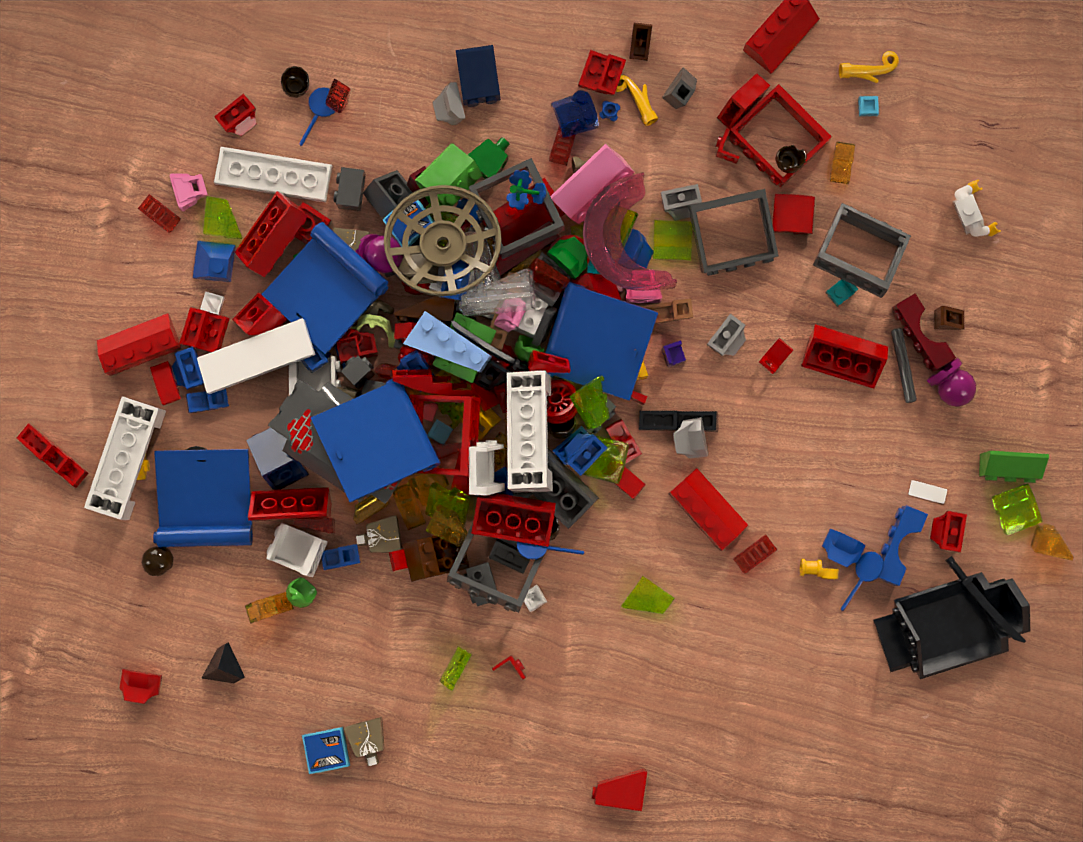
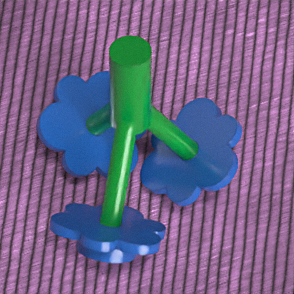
M515 170L514 175H511L509 178L510 183L514 184L510 186L511 193L506 197L511 208L515 207L517 210L524 209L525 205L529 203L527 194H531L534 197V203L542 204L546 197L545 184L536 183L535 188L529 190V184L532 182L529 172L526 170L521 172Z

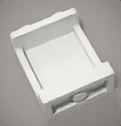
M331 356V358L327 359L328 363L313 373L307 370L301 361L290 364L289 395L292 394L298 379L302 382L304 381L317 391H320L327 382L335 387H341V381L337 380V372L341 371L340 361H337L336 356Z
M486 440V442H476V446L469 447V494L490 495L505 491V483L494 482V450L504 448V444H497V440Z
M281 523L275 530L273 543L267 549L266 559L298 571L303 575L313 577L328 541Z

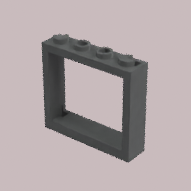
M532 158L470 186L469 190L479 196L478 193L508 180L511 175H514L515 170L520 172L522 170L528 171L534 185L544 182ZM546 186V197L543 204L553 224L507 246H503L501 242L500 256L502 259L565 231L564 223ZM477 206L476 214L480 222L484 220L487 226L484 228V231L493 229L488 216ZM492 244L493 250L495 252V244Z
M765 189L688 206L702 273H707L708 276L719 274L718 270L726 269V272L737 270L739 265L744 264V268L755 266L757 261L762 260L763 263H769L774 261V257H779ZM758 198L768 252L707 266L696 212Z
M842 203L833 218L813 266L882 298L890 287L911 235ZM840 219L898 246L884 280L825 253Z
M472 523L450 570L447 582L454 585L456 589L462 588L467 590L472 596H481L491 604H499L504 606V609L507 611L511 610L519 613L544 555L539 559H535L518 600L458 574L457 571L474 534H471ZM496 538L507 544L517 547L516 541Z

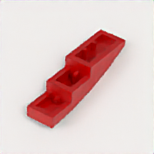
M431 369L392 370L393 381L409 388L431 394L472 397L470 383H452L451 376H432Z
M28 423L16 437L38 459L45 462L73 487L77 488L89 474L31 424Z

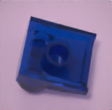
M580 90L575 92L573 96L551 103L563 138L599 127L597 112L588 92Z

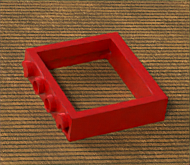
M778 84L730 130L728 135L734 145H739L743 149L742 152L748 159L752 158L756 162V167L761 172L765 171L770 176L769 179L774 185L782 187L796 173H787L782 177L739 132L771 101L776 99L819 142L806 155L805 164L830 141L832 136Z
M409 394V398L422 425L424 402L464 403L460 469L434 468L426 472L419 471L417 473L469 476V447L476 446L479 435L480 398Z

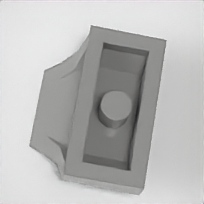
M450 82L432 103L437 121L457 125L465 119L457 82Z
M698 184L660 193L664 211L668 212L674 221L690 218L688 206L702 203Z
M730 314L707 345L721 356L725 354L734 356L746 341L744 335L745 324Z
M702 418L683 420L681 427L673 433L676 453L685 455L688 458L707 457L708 449Z

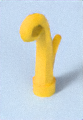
M888 51L882 56L883 66L840 63L839 77H858L878 83L879 80L873 76L893 71L899 63V58L895 52ZM888 57L892 58L891 64L887 60Z
M621 75L619 81L623 82V84L617 86L616 92H621L628 87L640 111L645 126L652 125L658 120V117L651 108L647 94V85H643L641 92L633 80L625 75Z

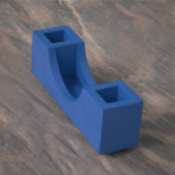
M907 505L898 508L895 514L896 523L890 527L888 532L890 537L888 543H885L881 549L880 554H882L884 567L877 579L894 586H900L906 567L899 559V544L906 535L922 531L928 514Z

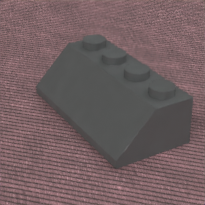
M396 170L373 179L363 194L379 213L380 217L384 219L403 199L413 192L406 185L407 182L403 176ZM420 237L411 246L420 245Z
M548 448V469L552 471L553 491L531 493L538 500L556 503L554 515L569 529L599 497Z

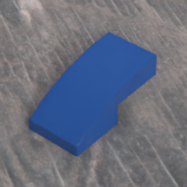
M226 388L212 394H208L206 391L186 394L188 413L229 407Z
M357 544L325 550L321 557L324 570L361 563Z

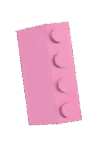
M605 144L550 197L570 219L580 224L595 209L599 208L609 196L613 195L624 182L628 181L635 172L622 156Z

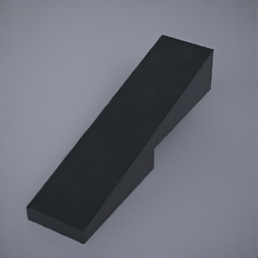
M639 411V430L677 431L681 427L683 420L702 418L704 432H718V412Z

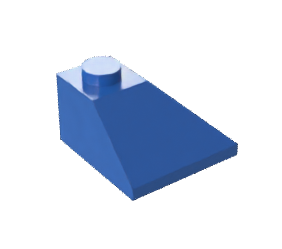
M197 241L193 278L231 282L236 245Z

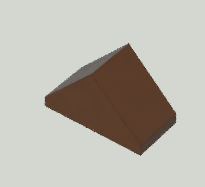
M634 22L629 59L648 61L652 24Z
M940 306L934 310V329L964 330V310Z

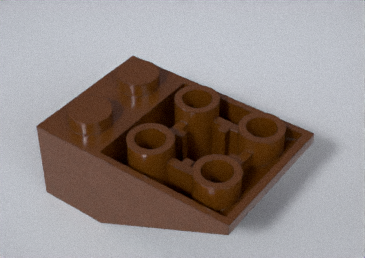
M433 297L395 312V317L401 323H417L426 311L450 327L451 320L456 315L457 304L455 299Z
M461 531L417 539L403 544L411 582L450 573L463 545ZM465 554L458 571L470 568L467 554Z

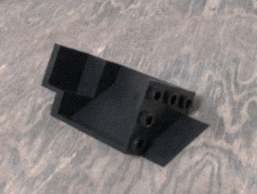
M982 572L968 576V578L971 577L973 579L972 583L988 602L1020 635L1031 631L1030 604L1013 578L1008 580L1004 578L989 583ZM960 579L895 599L894 608L892 609L893 614L873 620L890 672L910 666L913 673H917L920 679L1008 652V638L1011 637L978 603L967 588L960 585L962 583Z

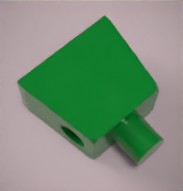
M503 137L496 144L490 139H486L468 154L476 162L484 179L502 172L508 162V155L504 151L510 143Z

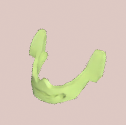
M365 314L358 319L356 326H351V329H355L358 332L366 324L371 328L375 326L382 327L388 336V346L394 348L396 339H394V332H392L390 321L382 316Z

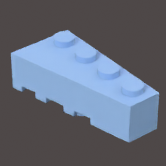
M426 311L403 343L478 372L483 371L492 357Z

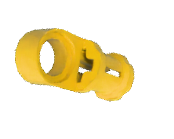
M801 558L800 576L811 574L821 577V579H838L839 569L822 568L821 560L805 561V559Z

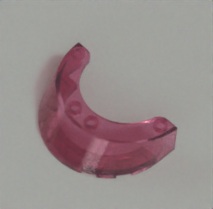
M644 172L609 184L594 198L588 208L584 221L583 239L585 250L591 263L607 280L626 289L651 291L675 288L677 280L673 279L669 272L649 270L636 264L627 255L621 242L620 229L624 216L634 204L645 196Z

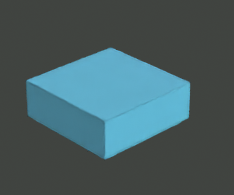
M859 96V117L879 115L878 96Z
M436 419L427 436L444 446L453 428Z

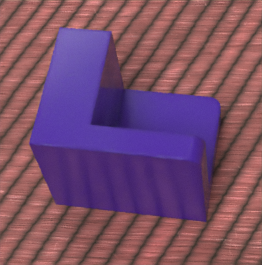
M681 340L662 347L661 350L667 367L686 361L681 347Z

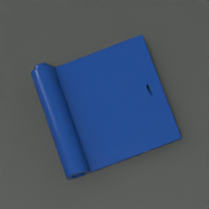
M321 222L311 231L310 236L312 239L261 295L290 322L303 318L306 322L311 342L326 355L380 295L386 293L388 281L324 222Z
M567 282L545 353L568 359L571 371L570 373L548 374L551 378L557 376L630 401L658 312L585 289L584 286L576 283Z
M393 379L388 380L384 386L311 417L350 503L419 471L426 472L441 464L404 386L394 382Z
M248 449L154 451L159 528L157 532H154L153 541L157 543L158 547L252 545L253 526L252 521L248 520L251 499Z

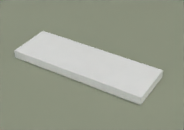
M221 147L214 184L275 194L279 191L284 196L326 203L333 166Z
M302 318L197 358L206 392L212 394L314 356L315 351L306 322Z

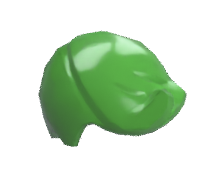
M519 335L514 346V352L520 361L528 363L532 350L544 353V348L541 349L540 345H533V338Z
M302 577L290 582L286 589L288 601L298 608H304L312 604L317 595L316 588Z

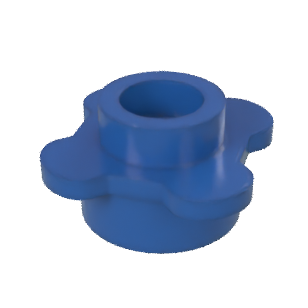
M604 101L602 103L603 109L599 114L600 117L616 121L620 105Z

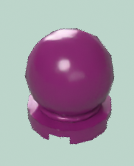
M369 234L361 238L359 248L356 249V253L377 272L383 274L393 272L385 254L384 235ZM391 237V248L401 247L399 242ZM404 255L392 256L397 268L400 267Z
M959 358L952 360L941 368L942 371L936 375L933 374L926 380L930 386H938V394L941 400L947 405L954 407L970 403L976 393V382L971 374L960 370V366L963 363Z

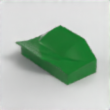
M576 237L566 240L560 239L546 254L574 280L588 266L587 257L589 249Z

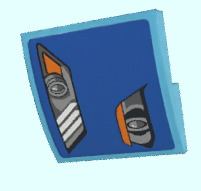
M417 200L408 206L403 213L413 219L414 216L425 210V208ZM392 212L383 219L385 224H387ZM428 215L421 219L418 224L426 228L435 221ZM397 219L392 234L402 247L403 234L407 225ZM414 230L411 231L408 247L421 236Z
M343 727L302 735L309 774L350 766Z

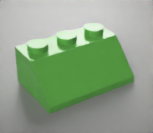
M450 144L415 179V182L420 189L430 186L449 185L469 190V187L474 185L483 174L470 156L456 145ZM437 194L439 206H453L461 198L452 194ZM430 196L425 197L431 206Z
M458 312L453 319L462 327L491 345L497 332L496 330ZM451 323L450 328L455 331V329H454V327H453V325H452V323ZM436 356L433 362L434 366L471 383L474 382L478 373L476 370Z
M987 451L980 454L979 477H985L987 481H997V478H1004L1005 482H1016V479H1024V483H1036V480L1043 478L1049 454Z

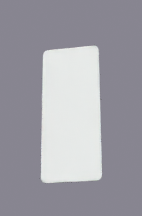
M912 480L908 494L944 504L947 489Z

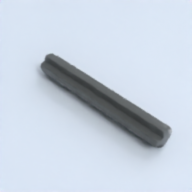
M902 328L893 329L891 333L906 403H912L917 398Z

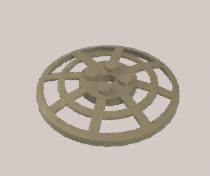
M430 186L410 194L393 210L385 227L384 249L391 269L407 286L431 296H452L476 287L492 272L501 250V231L497 217L492 209L475 193L456 186ZM437 194L457 195L468 199L463 210L453 206H439ZM430 196L432 207L421 211L413 219L403 213L415 201ZM475 204L488 216L493 229L482 232L477 221L470 215ZM441 212H450L459 216L453 223L442 220ZM433 214L435 222L426 228L418 224L421 219ZM399 219L407 225L403 234L402 247L391 248V233L395 222ZM465 220L473 226L476 234L465 236L461 229ZM414 230L421 235L420 245L408 247L411 231ZM495 236V252L490 265L480 262L484 240ZM440 240H446L449 243L444 248L438 246ZM478 242L475 258L465 254L467 244ZM422 253L427 261L419 268L413 262L410 254ZM404 255L408 265L416 272L410 281L398 270L392 256ZM461 260L469 265L463 271L453 275L452 265ZM433 265L444 267L446 276L428 274V271ZM474 268L484 272L481 277L470 285L460 289L456 288L455 280L466 276ZM423 277L431 281L447 282L449 291H431L421 288L417 284Z

